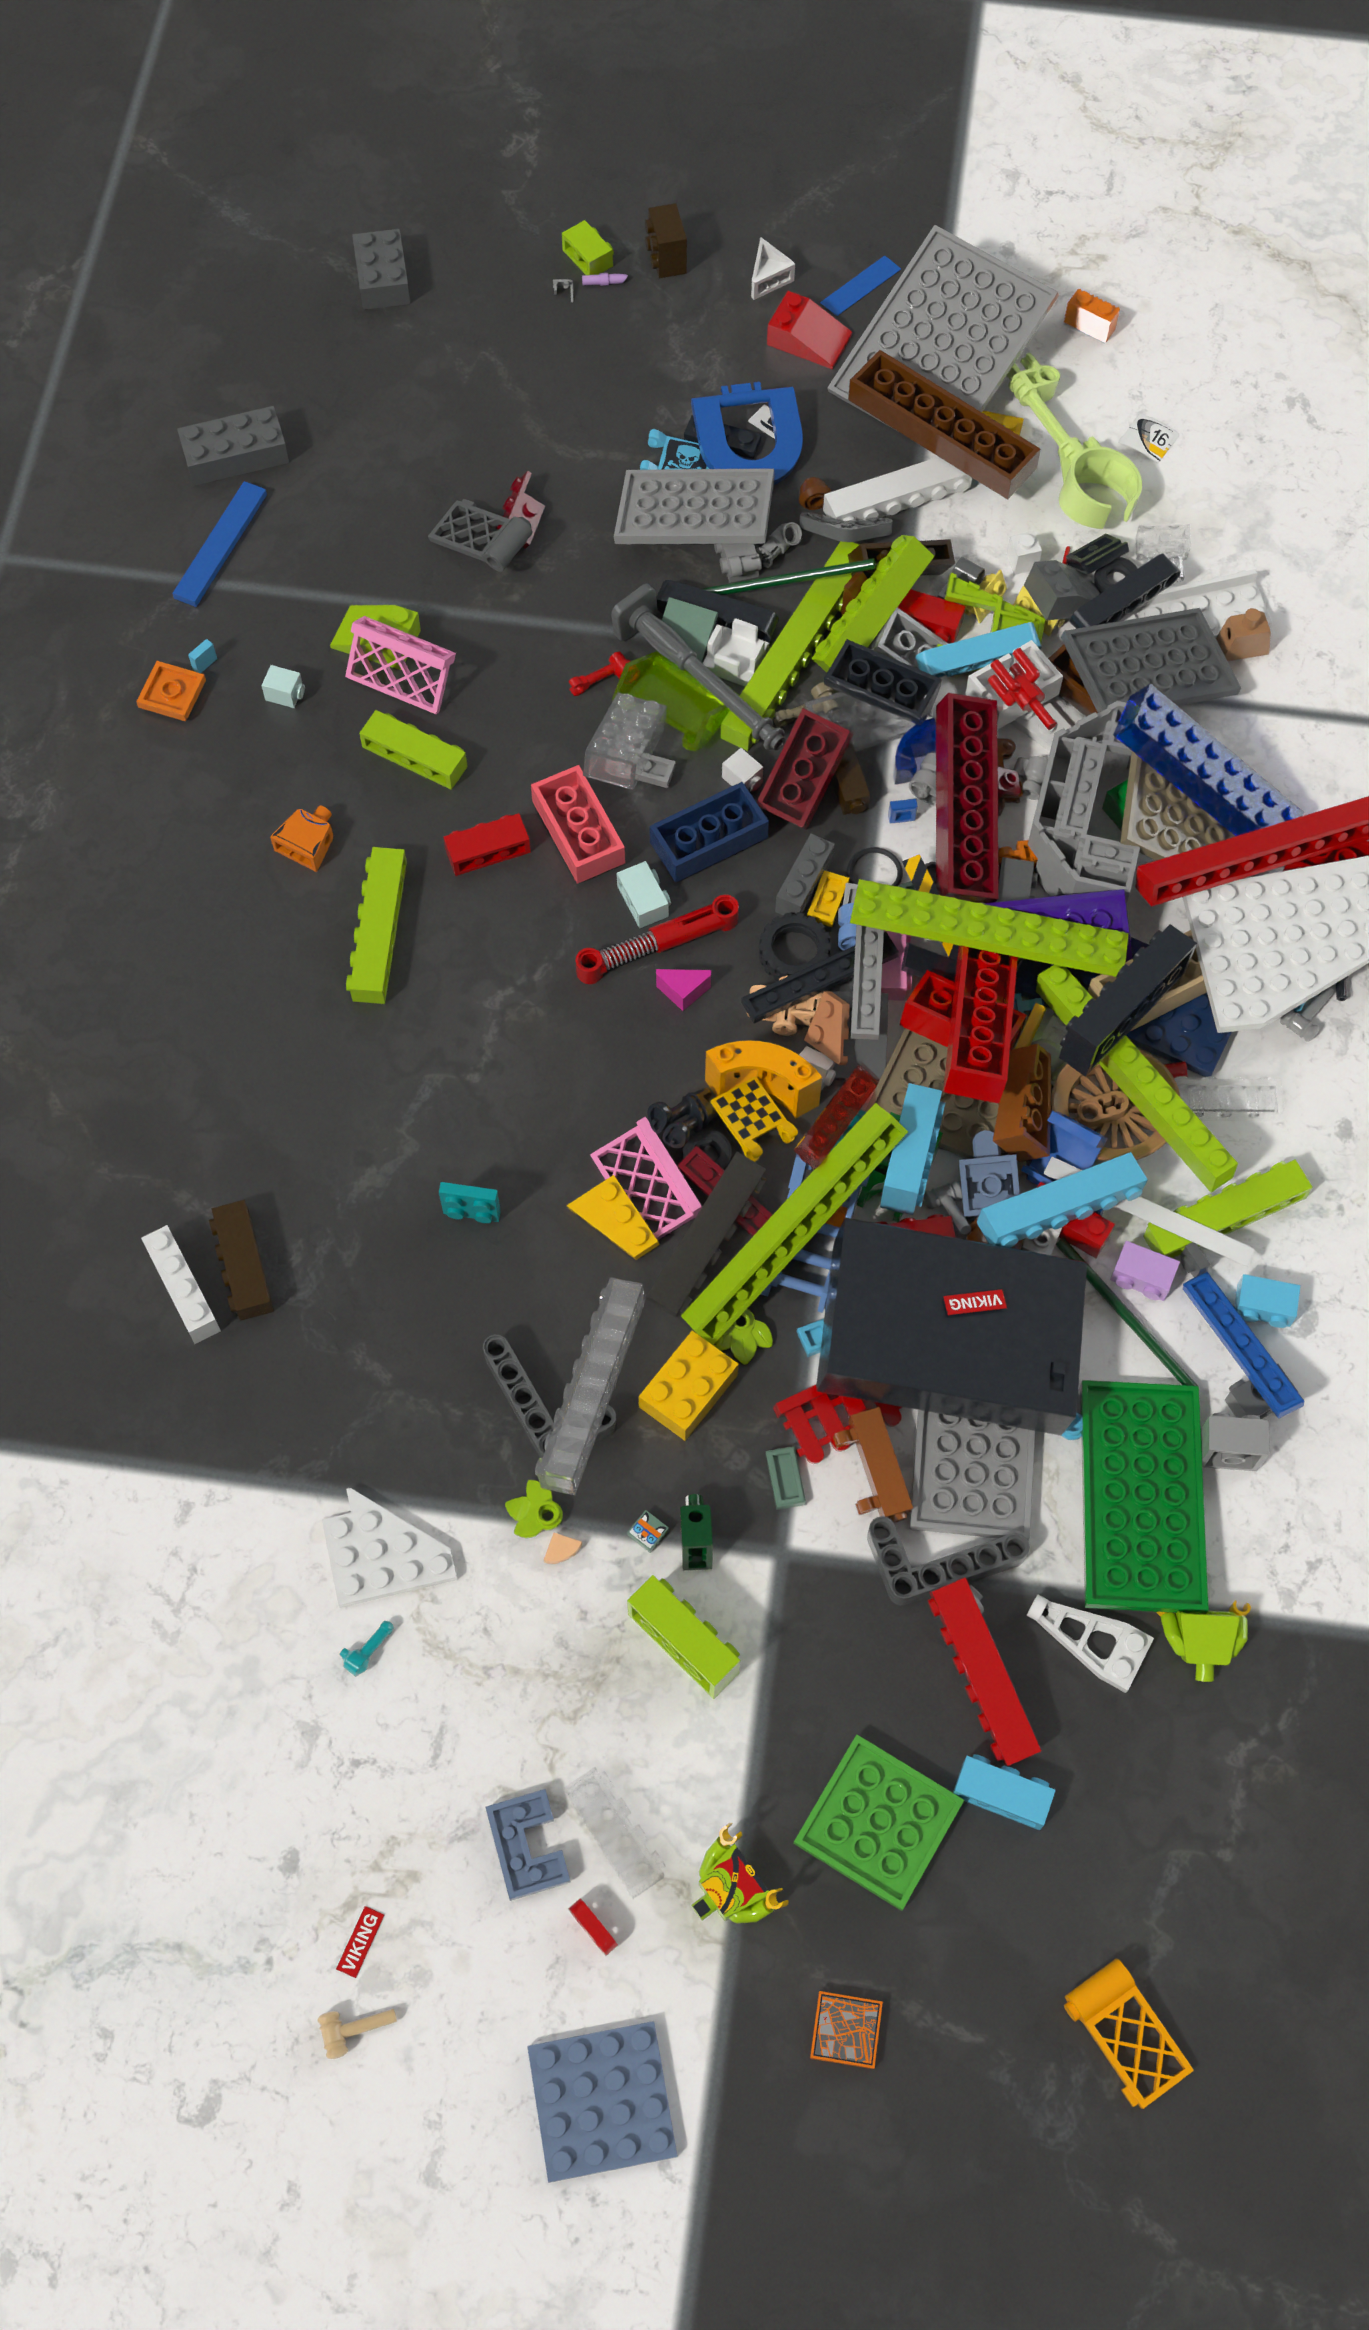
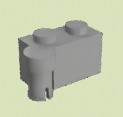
M714 544L716 553H720L722 557L720 558L721 571L723 574H727L729 583L759 577L761 560L759 554L756 553L754 544Z

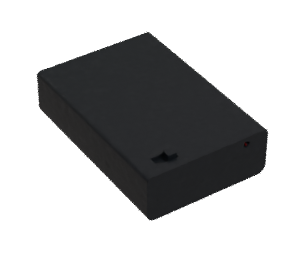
M845 1217L833 1245L816 1391L1061 1436L1075 1419L1077 1413L1087 1262ZM993 1290L1003 1291L1007 1308L948 1315L943 1296Z

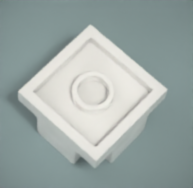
M734 619L732 629L717 624L708 641L707 656L703 664L716 676L746 687L763 661L769 649V643L758 639V627L739 619Z

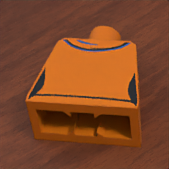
M321 805L318 806L313 814L302 809L296 810L271 835L270 838L274 851L317 872L333 840L332 828L327 822L332 813Z

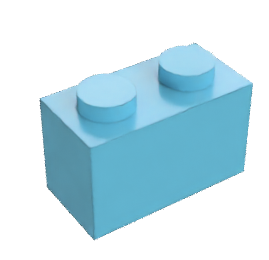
M1243 1274L1237 1284L1234 1308L1244 1321L1268 1322L1271 1326L1277 1328L1290 1327L1297 1317L1301 1285Z

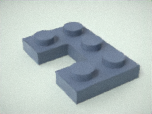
M546 1789L485 1807L510 1901L571 1883L562 1850L532 1859L524 1830L554 1821Z

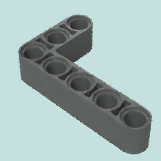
M494 1334L485 1339L483 1352L486 1363L540 1459L545 1464L557 1465L610 1437L615 1432L617 1426L616 1413L607 1404L596 1405L556 1427L505 1337ZM500 1347L504 1349L503 1353L498 1356L490 1354L493 1348ZM509 1371H514L518 1374L512 1380L504 1379L503 1375ZM522 1395H528L532 1398L527 1404L517 1402V1399ZM601 1416L611 1419L610 1423L604 1426L597 1424L596 1420ZM537 1419L545 1422V1425L539 1429H534L530 1426L531 1422ZM575 1430H581L585 1433L584 1437L578 1440L571 1438L570 1434ZM549 1444H556L560 1447L555 1453L544 1451V1448Z
M884 1516L873 1519L867 1534L868 1544L888 1596L892 1602L901 1606L931 1597L929 1592L966 1577L967 1582L971 1583L1018 1567L1026 1559L1030 1548L1026 1537L1014 1533L912 1568L896 1526L891 1519ZM884 1528L889 1533V1537L880 1539L875 1536L874 1530ZM1007 1546H1018L1022 1554L1019 1556L1011 1555L1007 1550ZM983 1554L991 1556L994 1564L984 1565L981 1563L979 1556ZM889 1555L895 1556L900 1564L894 1567L889 1566L884 1561V1558ZM961 1564L966 1569V1574H955L951 1566ZM928 1573L934 1574L938 1578V1583L935 1585L927 1584L923 1579V1575ZM905 1583L909 1586L911 1592L905 1595L900 1594L896 1591L895 1585Z

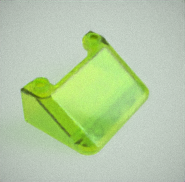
M658 651L626 663L612 697V700L618 703L620 708L625 711L633 712L636 707L640 706L684 733L682 746L695 752L702 749L718 731L721 723L730 711L728 707L687 670H680L676 664Z

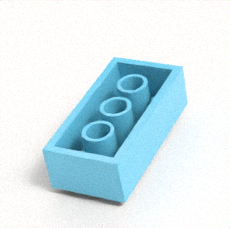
M911 1083L908 1084L899 1121L908 1133L892 1150L880 1208L914 1215L915 1207L922 1206L946 1103L940 1101L941 1090Z

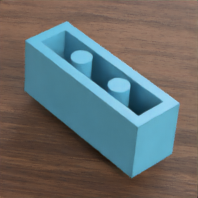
M980 1755L966 1756L953 1791L955 1795L964 1799L965 1802L1037 1830L1042 1829L1055 1793L1054 1789L1049 1788L1048 1782L1032 1777L1031 1780L1019 1776L1020 1772L1008 1766H1002V1769L990 1765L991 1761Z

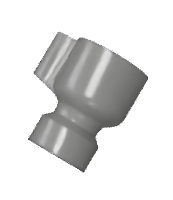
M1032 756L1030 759L1019 757L1013 770L1018 772L1019 778L1026 779L1022 783L1023 796L1031 800L1039 799L1048 759L1040 756Z

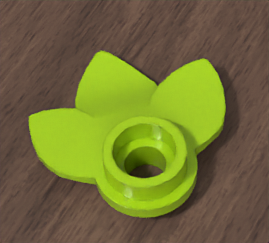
M746 1309L741 1315L746 1319L745 1326L740 1327L735 1321L715 1343L716 1348L720 1351L731 1348L735 1358L744 1365L751 1361L757 1346L769 1348L772 1346L773 1341L768 1326L761 1321L755 1320L753 1313L749 1309Z
M528 1480L526 1486L527 1497L515 1498L505 1503L509 1515L518 1521L514 1534L522 1538L535 1537L542 1530H553L560 1525L563 1519L561 1507L552 1501L551 1490L536 1480ZM551 1512L554 1516L551 1520L547 1521L542 1518L543 1514Z

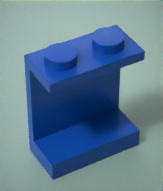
M1052 1111L1047 1120L1052 1123L1050 1126V1156L1033 1159L1029 1166L1023 1165L1021 1171L1028 1174L1027 1180L1039 1185L1040 1182L1048 1184L1056 1181V1179L1044 1174L1051 1157L1081 1170L1088 1169L1095 1164L1108 1138L1061 1112Z

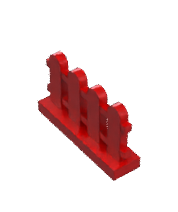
M816 1385L776 1403L773 1410L777 1418L785 1415L787 1422H784L783 1426L785 1430L792 1429L801 1447L796 1450L799 1458L805 1455L809 1463L818 1464L824 1457L822 1446L831 1443L836 1451L842 1452L850 1445L836 1448L833 1439L835 1433L851 1428L850 1425L843 1427L834 1407L843 1404L849 1417H851V1415L867 1411L863 1401L839 1396L830 1401L828 1393L817 1392ZM874 1402L876 1407L880 1408L884 1423L887 1426L894 1427L900 1423L902 1415L899 1409L903 1407ZM811 1403L813 1409L804 1413L802 1407ZM815 1416L818 1417L827 1435L819 1440L808 1421Z

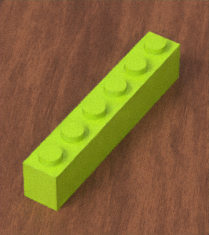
M901 535L892 543L890 552L878 562L877 570L871 578L862 584L858 596L849 602L844 615L832 625L828 637L817 646L816 653L811 659L826 673L846 639L868 648L933 559L934 555L916 537Z
M372 847L371 857L366 858L365 870L368 873V878L362 882V896L365 897L364 903H360L358 907V919L361 921L360 927H355L354 943H357L356 951H351L350 966L353 967L352 975L347 976L346 990L350 991L353 1002L385 1004L407 866L404 849Z
M1296 1159L1288 1163L1281 1161L1264 1174H1261V1172L1254 1173L1242 1184L1232 1183L1223 1188L1222 1193L1212 1196V1194L1205 1195L1197 1201V1204L1191 1207L1184 1205L1173 1212L1227 1235L1306 1199L1313 1187ZM1150 1222L1147 1224L1148 1227L1143 1235L1152 1251L1172 1259L1181 1256L1185 1246L1192 1243V1241Z

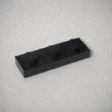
M691 415L684 432V440L698 443L694 417ZM723 424L729 448L737 455L754 459L761 442V434Z

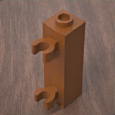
M877 1407L851 1415L848 1420L851 1429L835 1433L833 1439L836 1448L853 1442L856 1443L873 1497L857 1501L855 1505L858 1514L863 1515L878 1509L880 1517H888L893 1523L907 1519V1514L911 1512L913 1506L880 1408Z

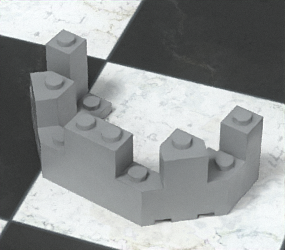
M1116 701L1108 705L1107 709L1099 713L1094 712L1077 721L1076 725L1066 730L1063 728L1054 733L1028 841V846L1038 858L1035 873H1038L1037 880L1049 897L1125 889L1127 904L1140 847L1124 845L1118 841L1087 835L1105 752L1110 751L1128 755L1129 760L1126 769H1130L1132 750L1137 747L1160 757L1170 712Z

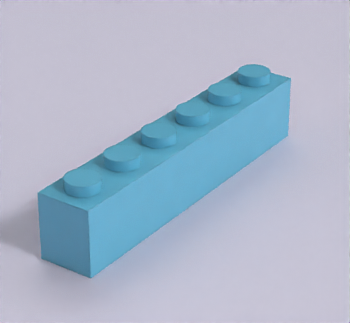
M1130 1152L982 1208L977 1224L989 1244L1010 1248L1019 1240L1027 1237L1028 1239L1036 1238L1043 1231L1050 1228L1054 1230L1062 1228L1069 1221L1076 1218L1083 1220L1099 1209L1109 1210L1125 1199L1132 1201L1143 1193L1142 1190L1148 1179Z

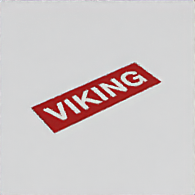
M1002 1290L943 1296L948 1315L1007 1308Z
M364 1906L336 1970L351 1977H357L384 1914Z

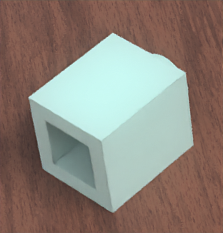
M273 665L270 666L261 685L266 701L291 708L295 707L298 699H302L305 691V685L302 684L299 672Z

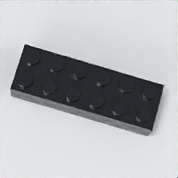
M1169 924L1163 932L1158 930L1151 938L1150 945L1146 949L1141 947L1135 954L1133 962L1130 965L1125 964L1116 975L1117 979L1113 983L1108 981L1101 989L1100 996L1096 1000L1090 999L1083 1008V1013L1079 1017L1075 1015L1068 1022L1065 1028L1068 1032L1060 1042L1062 1049L1059 1058L1086 1077L1185 974L1197 942L1173 925Z

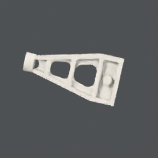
M1039 1594L1027 1613L1028 1617L1036 1620L1098 1678L1125 1693L1129 1690L1154 1639L1128 1623L1053 1603ZM1045 1608L1048 1609L1046 1617L1041 1615ZM1069 1617L1085 1625V1630L1080 1640H1074L1062 1632L1060 1624L1064 1618ZM1101 1631L1115 1637L1116 1644L1109 1658L1100 1659L1088 1648L1087 1639L1092 1632Z

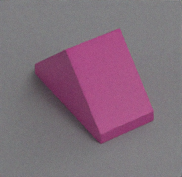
M656 969V987L684 1011L711 988V970Z

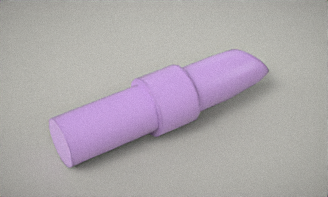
M608 273L582 275V284L600 286L623 283L628 275Z

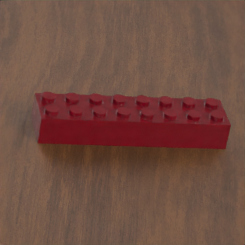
M947 693L936 705V888L941 896L975 903H994L998 900L997 700Z

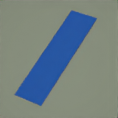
M883 256L820 303L835 316H838L901 270V268L889 258Z

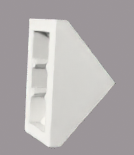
M760 238L752 277L751 297L753 300L794 282L795 263L763 238Z

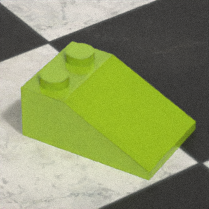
M350 605L330 647L350 654L354 633L351 632L352 623L363 616L418 637L421 631L418 612L396 605ZM361 638L360 646L364 653L367 654L373 649L368 640ZM386 647L381 649L387 663L396 660L391 649ZM375 653L367 656L368 660L381 664ZM398 662L389 666L395 669L402 670Z

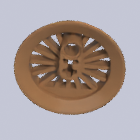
M1139 1050L1180 1096L1177 1083L1169 1070L1155 1057ZM1066 1064L1059 1073L1053 1087L1051 1098L1052 1111L1061 1112L1070 1117L1069 1113H1077L1074 1120L1094 1131L1101 1129L1099 1134L1103 1136L1106 1135L1110 1125H1112L1111 1148L1103 1147L1097 1158L1098 1160L1109 1161L1130 1152L1136 1160L1153 1154L1167 1143L1152 1124L1142 1117L1144 1115L1122 1090L1118 1091V1085L1113 1080L1112 1091H1110L1103 1074L1106 1071L1100 1064L1086 1077ZM1095 1075L1102 1091L1088 1077ZM1081 1084L1092 1095L1080 1091L1076 1087ZM1070 1097H1072L1082 1102L1080 1104L1068 1103V1100ZM1089 1113L1095 1116V1118L1086 1119L1083 1115ZM1138 1126L1153 1131L1154 1133L1149 1137ZM1118 1129L1127 1148L1117 1149ZM1128 1130L1142 1143L1134 1146Z

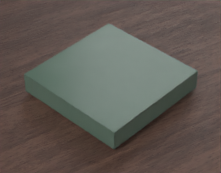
M669 597L662 621L670 626L696 652V658L703 663L707 644L713 633L719 613Z

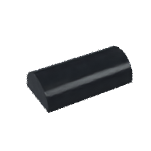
M846 639L824 677L825 686L919 726L927 719L942 679L848 639Z

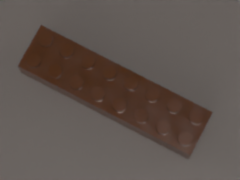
M879 350L850 379L848 395L850 402L1007 500L1037 469L1041 450L1039 447L882 350Z

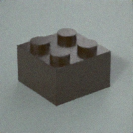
M677 204L648 208V219H645V228L649 236H645L647 251L652 253L650 254L652 269L657 270L659 278L687 274V238Z

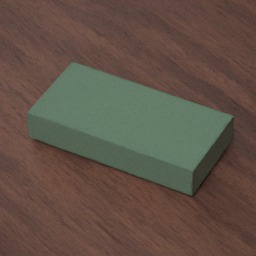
M795 1446L766 1451L765 1455L776 1510L806 1505Z

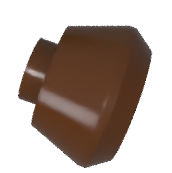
M810 477L800 487L799 503L808 510L823 508L824 494L832 491L822 479Z

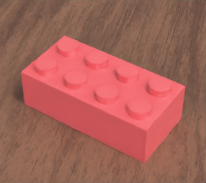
M579 765L531 784L532 802L577 884L625 864V847Z

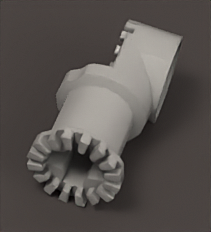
M794 522L781 524L767 537V542L762 547L755 549L756 553L759 554L761 565L769 568L779 554H783L790 546L800 542L802 531L798 524ZM787 528H790L793 532V539L791 541H788L785 537Z

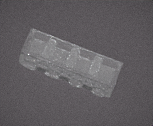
M1185 1076L1174 1078L1181 1099L1201 1121H1279L1285 1110L1282 1079H1272L1270 1077L1245 1079L1243 1077L1217 1079L1211 1076L1202 1079H1190Z

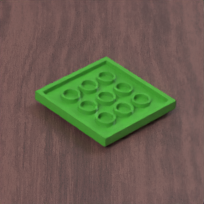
M856 1735L793 1844L902 1911L964 1799L859 1735Z

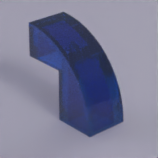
M934 718L925 720L921 726L914 725L901 738L897 746L893 768L895 785L911 781L917 771L915 758L926 756L928 753H936V722Z

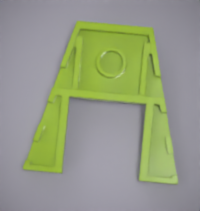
M954 573L949 575L945 600L994 611L990 633L1032 622L1034 623L1040 643L1042 642L1045 618L1017 604L1014 606L1004 601L1003 597L995 593L992 595L980 589L979 585L971 581L967 583L957 578V575Z

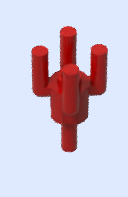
M1017 648L1012 653L1018 663H1014L1009 668L1015 676L1014 678L998 659L993 661L990 667L996 674L989 677L988 683L1007 706H1012L1016 702L1023 711L1030 712L1033 710L1048 730L1053 729L1057 723L1041 704L1044 701L1045 694L1035 683L1040 676V672L1021 648Z

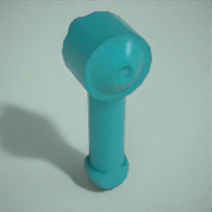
M383 1621L378 1630L360 1650L350 1651L344 1648L339 1654L343 1659V1667L355 1677L365 1672L370 1661L369 1657L385 1638L394 1630L393 1624L389 1621Z

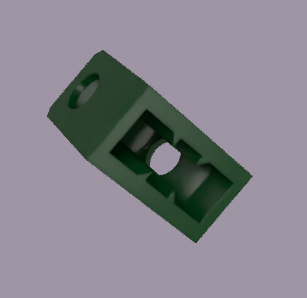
M691 1494L685 1498L686 1506L680 1507L683 1571L712 1569L711 1509L709 1505H704L702 1495Z

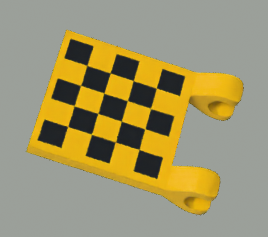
M756 1076L710 1101L741 1145L749 1163L758 1161L759 1156L763 1153L762 1148L753 1141L754 1139L776 1127L782 1141L786 1144L792 1142L798 1134L796 1127L786 1120Z

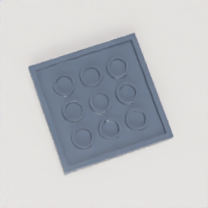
M654 2021L527 2046L548 2183L678 2157Z

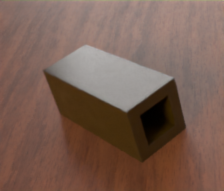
M851 743L848 745L832 778L843 815L862 813L864 810L869 809L870 793L853 744Z

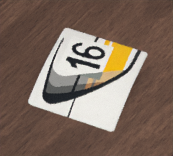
M1139 414L1118 443L1129 446L1159 463L1179 437V433L1152 417Z

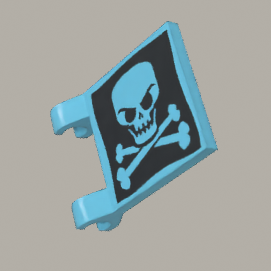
M656 429L650 431L648 445L653 448L664 447L659 466L650 461L643 460L640 470L709 469L702 458L699 443L666 436Z

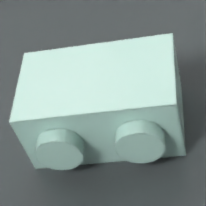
M646 861L617 872V887L639 929L669 917L668 906L671 905L667 891H662L658 885L660 881L655 869L650 870Z

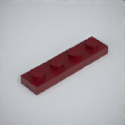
M698 1146L677 1166L685 1176L752 1237L771 1218L772 1214Z

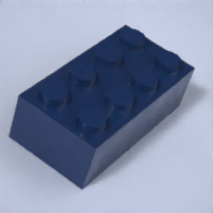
M740 782L651 825L650 844L676 883L768 838L769 821L744 783Z

